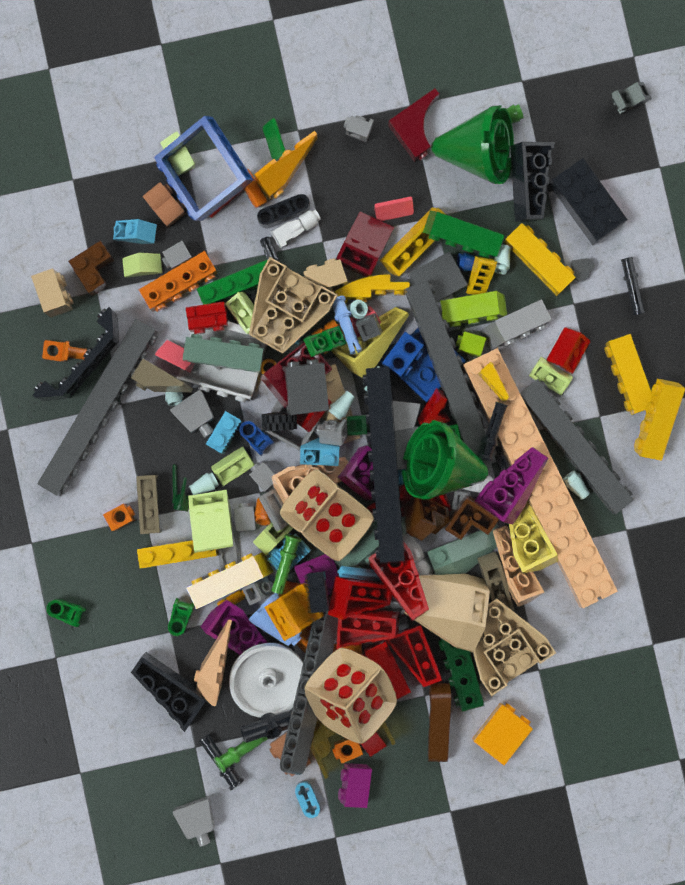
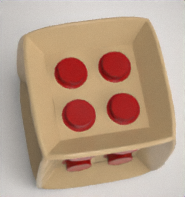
M317 469L311 471L299 483L280 510L281 517L291 527L301 532L309 542L335 561L342 560L350 553L374 520L373 514Z
M339 648L334 651L313 673L305 685L306 698L316 717L330 730L360 744L373 736L390 716L397 704L396 693L386 672L374 661L346 648Z

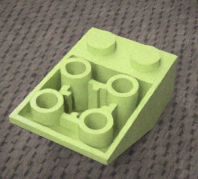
M227 490L188 496L194 552L233 547L231 509Z

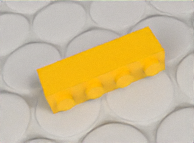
M432 207V208L430 209L431 211H436V212L445 214V213H444L441 209H439V208H433V207ZM430 210L379 260L392 275L400 276L434 242V240L428 239V234L423 233Z
M521 223L505 239L504 243L511 247V250L556 296L576 278L573 275L574 271L569 266H564L560 262L561 258L555 252L551 253L546 248L548 246L541 238H536L530 226Z
M631 334L605 343V353L608 358H611L613 364L611 365L613 375L618 378L619 383H617L619 392L624 394L626 411L633 415L646 410L647 403L651 400L652 392Z
M657 378L656 384L653 385L651 400L647 403L646 415L640 424V434L634 443V451L640 457L662 461L685 392V388L681 384Z
M193 540L137 549L139 567L147 568L218 556V550L194 552Z

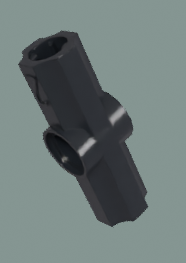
M292 710L277 715L266 713L261 716L259 721L241 726L240 731L244 742L248 743L263 737L268 739L277 738L282 731L288 729Z

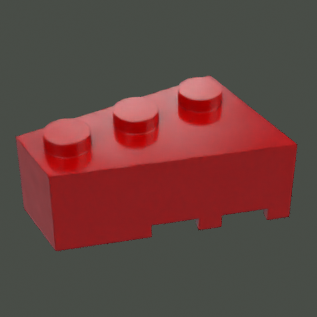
M335 576L328 615L344 620L354 614L360 615L367 610L373 611L389 606L392 594L383 582Z
M377 609L373 611L367 610L360 615L348 616L344 620L338 619L336 650L352 645L357 646L366 642L395 638L399 631L400 612Z
M421 624L399 631L395 638L386 639V642L423 687L442 681Z
M386 640L378 641L364 648L365 654L363 656L377 663L388 675L397 699L411 693Z

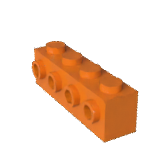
M203 251L138 290L152 312L155 310L159 312L170 301L176 302L183 297L182 294L187 291L191 293L197 290L199 284L204 281L208 283L216 278L215 275L218 273L206 252Z

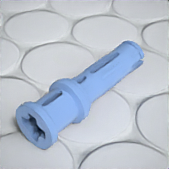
M338 296L332 305L335 312L334 318L340 323L350 354H356L353 346L356 347L359 353L362 351V348L350 320L351 311L346 307L345 296Z

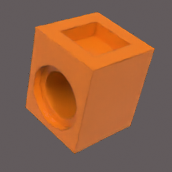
M122 504L103 514L112 532L135 521L133 518L135 512L127 504ZM119 511H122L125 514V520L123 522H119L116 519V515Z
M346 738L335 742V748L332 749L336 760L340 759L341 763L363 755L360 743ZM344 745H350L352 752L345 754L341 748Z

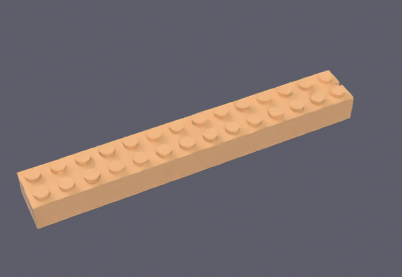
M498 348L463 364L461 368L468 376L470 386L488 423L490 422L495 402L508 405L499 429L497 441L502 447L510 465H513L515 460L532 447L548 457L528 502L558 555L557 563L579 607L585 608L598 602V598L604 599L618 592ZM490 362L493 363L508 393L509 398L505 402L478 375Z

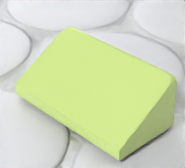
M175 132L160 142L162 148L165 149L180 136L179 133ZM185 145L168 158L178 176L195 168V163Z
M243 291L235 294L225 305L245 333L249 334L254 304Z
M543 357L539 358L529 374L533 379H538L539 382L543 381L549 389L560 396L573 378L572 375Z
M242 446L212 465L211 468L221 484L225 486L251 469L255 464Z

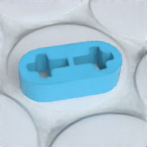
M299 782L296 785L295 794L306 817L315 818L320 812V804L309 782ZM301 786L309 788L307 790L308 798H305L303 793H299ZM307 801H310L312 806L316 805L314 813L306 810L308 809Z

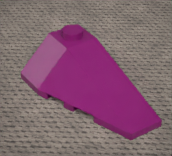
M534 447L530 448L515 460L513 465L506 470L504 469L497 478L489 481L475 501L502 522L513 525L524 509L548 457Z
M225 600L211 610L200 626L206 634L217 639L226 622L232 620L228 648L239 655L253 646L267 643L254 624L249 621L244 611L228 600Z

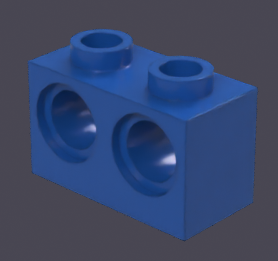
M404 332L382 362V365L389 367L390 371L399 378L402 375L407 376L413 368L410 365L414 359L418 361L424 353L421 350L424 345ZM406 344H413L415 351L407 353L404 347ZM401 359L404 362V367L401 369L395 368L393 361Z

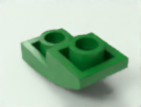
M339 326L303 339L311 357L347 344Z

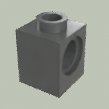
M375 313L358 319L356 322L363 342L382 333V328Z

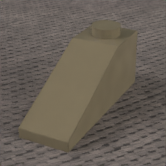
M144 358L131 377L137 381L136 386L144 391L147 388L153 392H192L193 390L184 382Z
M493 552L478 557L477 560L482 577L490 591L489 597L491 602L497 598L513 611V603L497 554Z

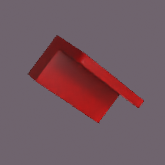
M565 327L551 350L547 361L573 374L590 340L582 333Z

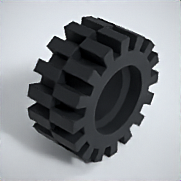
M287 412L261 414L263 431L297 429V414L289 415Z

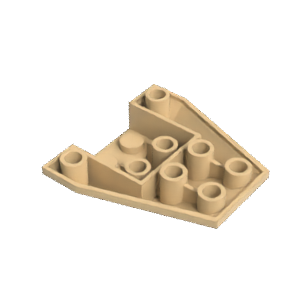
M269 257L260 273L249 335L284 353L329 312L338 295Z
M469 574L420 575V582L429 610L416 618L415 621L454 647L474 652L486 627L490 591L484 579Z
M497 598L488 604L486 627L473 654L480 680L490 695L493 696L508 686L506 683L536 663L541 664L556 654V652L543 634Z

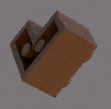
M102 241L97 242L68 261L92 297L108 287L99 270L113 262L114 259Z
M466 494L450 517V522L445 525V530L460 540L463 539L471 525L489 535L499 519Z
M412 497L404 505L406 533L421 541L430 533L436 535L450 522L448 507L432 499Z

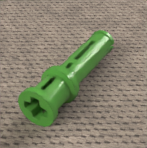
M285 534L286 541L283 549L280 551L281 561L271 589L272 592L278 594L279 592L283 594L292 561L297 557L298 544L302 541L300 537Z
M263 737L248 743L243 741L234 748H228L226 753L220 757H215L214 761L221 772L224 773L228 767L234 763H239L241 757L268 740V738Z

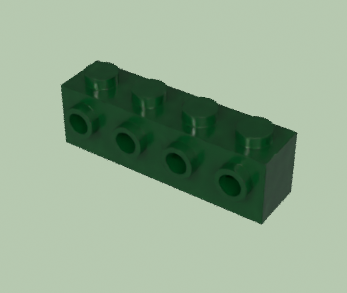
M441 638V640H438L440 651H444L446 655L443 662L445 669L450 670L451 677L448 680L451 689L455 688L457 696L453 698L456 708L460 707V710L464 712L484 706L470 652L456 648Z

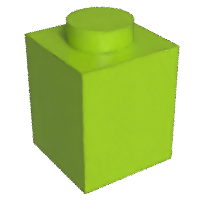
M464 331L462 336L458 335L456 341L457 352L478 358L482 354L486 338Z

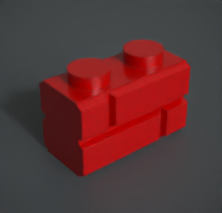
M224 302L186 307L188 329L196 335L205 334V330L213 329V332H220L225 330L224 327H229Z

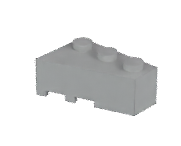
M541 299L495 320L482 329L481 333L486 338L490 351L504 344L508 346L516 342L515 339L518 337L523 339L531 335V331L535 329L537 332L547 327L546 323L552 319Z

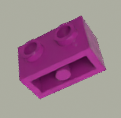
M344 764V769L341 770L342 788L338 791V799L344 807L367 808L372 769L367 764Z

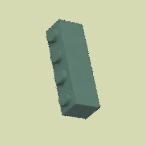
M196 334L186 337L182 359L185 362L261 373L264 349L260 348L259 344L249 343V346L241 345L240 341L235 340L225 343L222 342L221 338L210 337V340L202 339L203 336Z
M402 519L403 538H404L407 533H406V524H405V521ZM377 520L371 524L364 536L346 557L340 561H335L339 568L341 566L363 568L370 564L368 558L376 553V548H379V541L375 540L374 528H378Z

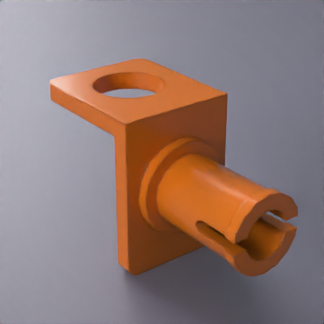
M45 340L42 359L65 362L68 358L84 360L85 357L83 356L87 348L71 347L69 341L63 343ZM54 345L58 348L56 356L48 354L47 349L49 346Z

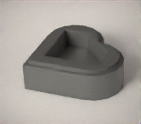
M589 258L571 261L572 270L574 271L573 275L578 282L585 281L589 273L595 268L594 262Z

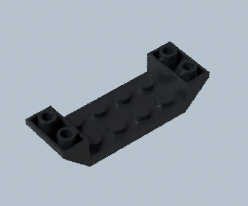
M110 307L104 308L98 314L97 318L99 319L96 322L108 332L101 334L96 340L97 345L93 349H88L84 354V360L73 366L71 375L68 378H63L58 384L59 389L47 381L40 382L34 388L35 393L32 396L42 401L70 399L119 342L118 314Z

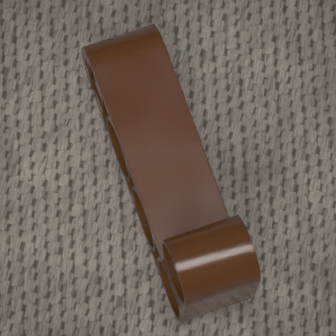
M434 683L430 685L428 762H448L451 714L450 683Z

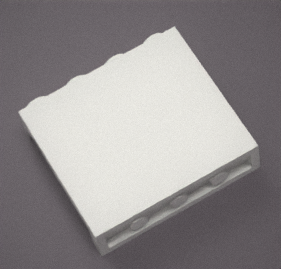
M228 321L229 327H224V331L213 332V329L205 330V334H200L203 336L202 339L210 340V337L221 338L222 342L226 340L228 342L230 340L240 341L241 345L249 346V343L259 344L260 348L264 349V358L267 344L246 334L239 324ZM195 363L191 373L180 368L179 375L176 378L190 387L193 384L199 386L198 389L209 392L210 389L215 390L219 396L228 398L229 394L236 396L235 400L246 403L247 400H252L259 373L224 367L217 370L215 366Z

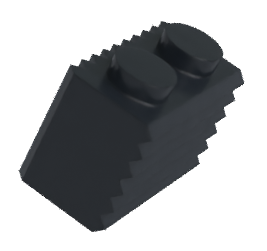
M325 572L305 574L303 577L306 582L304 585L307 590L305 593H307L308 613L330 611Z

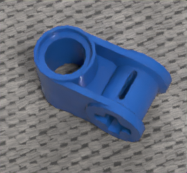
M246 421L241 424L240 434L260 456L263 455V451L270 444H274V441L253 422ZM245 425L253 426L254 432L251 435L243 433Z

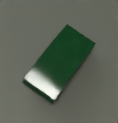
M366 414L346 416L347 436L365 435L367 432H370V424H366Z

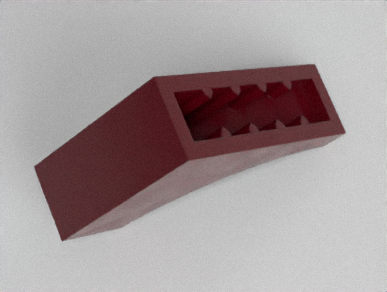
M436 88L388 122L389 128L414 162L418 159L422 161L429 155L428 152L431 146L425 136L424 118L429 108L439 99V92Z

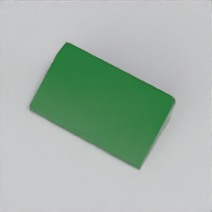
M273 118L263 126V132L272 160L278 161L286 150L276 119Z

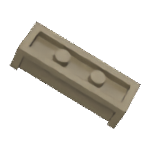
M158 475L136 476L140 534L162 533L159 524L156 484Z

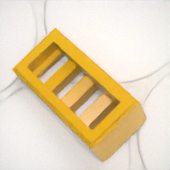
M475 256L466 291L467 294L476 295L487 292L497 265L495 260ZM479 272L485 273V275L481 276ZM476 280H483V283H478ZM474 286L481 287V291L474 290Z
M490 362L478 375L505 402L509 398L508 393L493 363Z

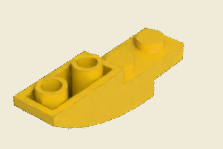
M390 274L369 276L348 283L334 293L338 296H345V303H348V300H362L367 303V300H371V292H375L377 296H384L386 293L404 296V289L410 287V282H390Z

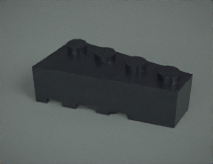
M520 142L510 146L515 222H533L544 218L547 198L545 193L546 185L549 184L550 177H548L549 166L552 165L553 158H551V152L554 149L555 142Z
M147 652L141 656L131 671L133 676L156 698L155 700L167 710L169 716L173 720L175 719L180 728L185 732L206 702V699L196 690L197 686Z

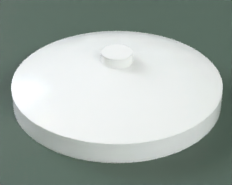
M263 643L247 649L236 659L230 671L229 687L232 698L240 709L255 717L261 718L266 713L277 715L291 710L303 666L302 660L292 649L281 644Z

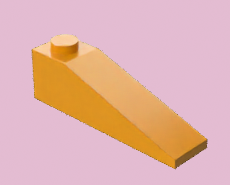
M315 131L299 141L294 146L295 149L293 151L286 150L278 161L273 159L254 174L257 184L270 200L273 198L277 199L283 195L284 189L317 140V133Z

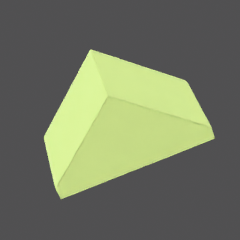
M136 253L122 258L124 277L163 273L161 254Z

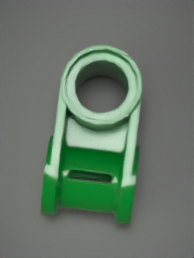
M176 597L168 624V630L173 636H179L186 632L195 606L193 602L190 604L180 601ZM175 622H180L183 626L182 631L179 633L173 630Z
M54 599L48 603L46 610L49 616L71 626L79 627L82 613L86 611V608L62 599ZM53 603H58L61 606L60 613L53 612Z

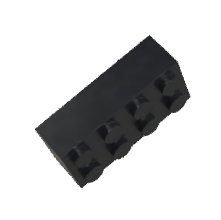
M584 158L553 178L549 183L551 189L592 246L628 220Z

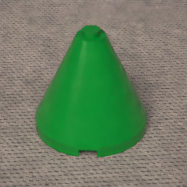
M502 105L491 106L436 137L431 144L432 153L436 157L492 184H504L512 170L509 153L510 146L514 145V133L510 115L506 108H502Z
M432 420L431 423L421 424L411 436L405 449L403 460L407 461V470L402 471L403 482L408 493L416 498L431 499L482 483L488 476L487 466L443 422Z

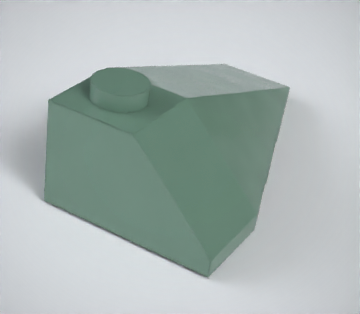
M496 523L489 535L478 530L464 536L462 540L456 539L426 551L434 574H466L478 564V557L487 555L497 548L493 530L499 528L498 524Z

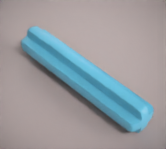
M341 566L337 571L341 578L382 582L372 569Z

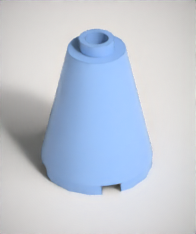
M274 593L249 618V621L285 645L289 646L292 644L295 646L302 639L300 636L302 631L284 641L264 608L280 597L277 593Z

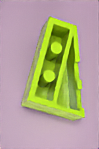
M498 291L441 300L443 320L445 319L450 327H459L461 323L467 322L468 324H477L483 320L495 321L507 315L505 295Z

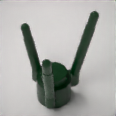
M173 464V509L188 512L189 498L188 495H185L187 478H183L181 494L177 496L176 465Z

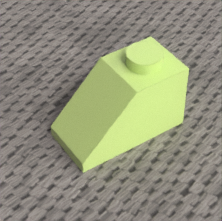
M270 523L253 543L267 555L293 527L288 524L283 529L276 531L273 524Z

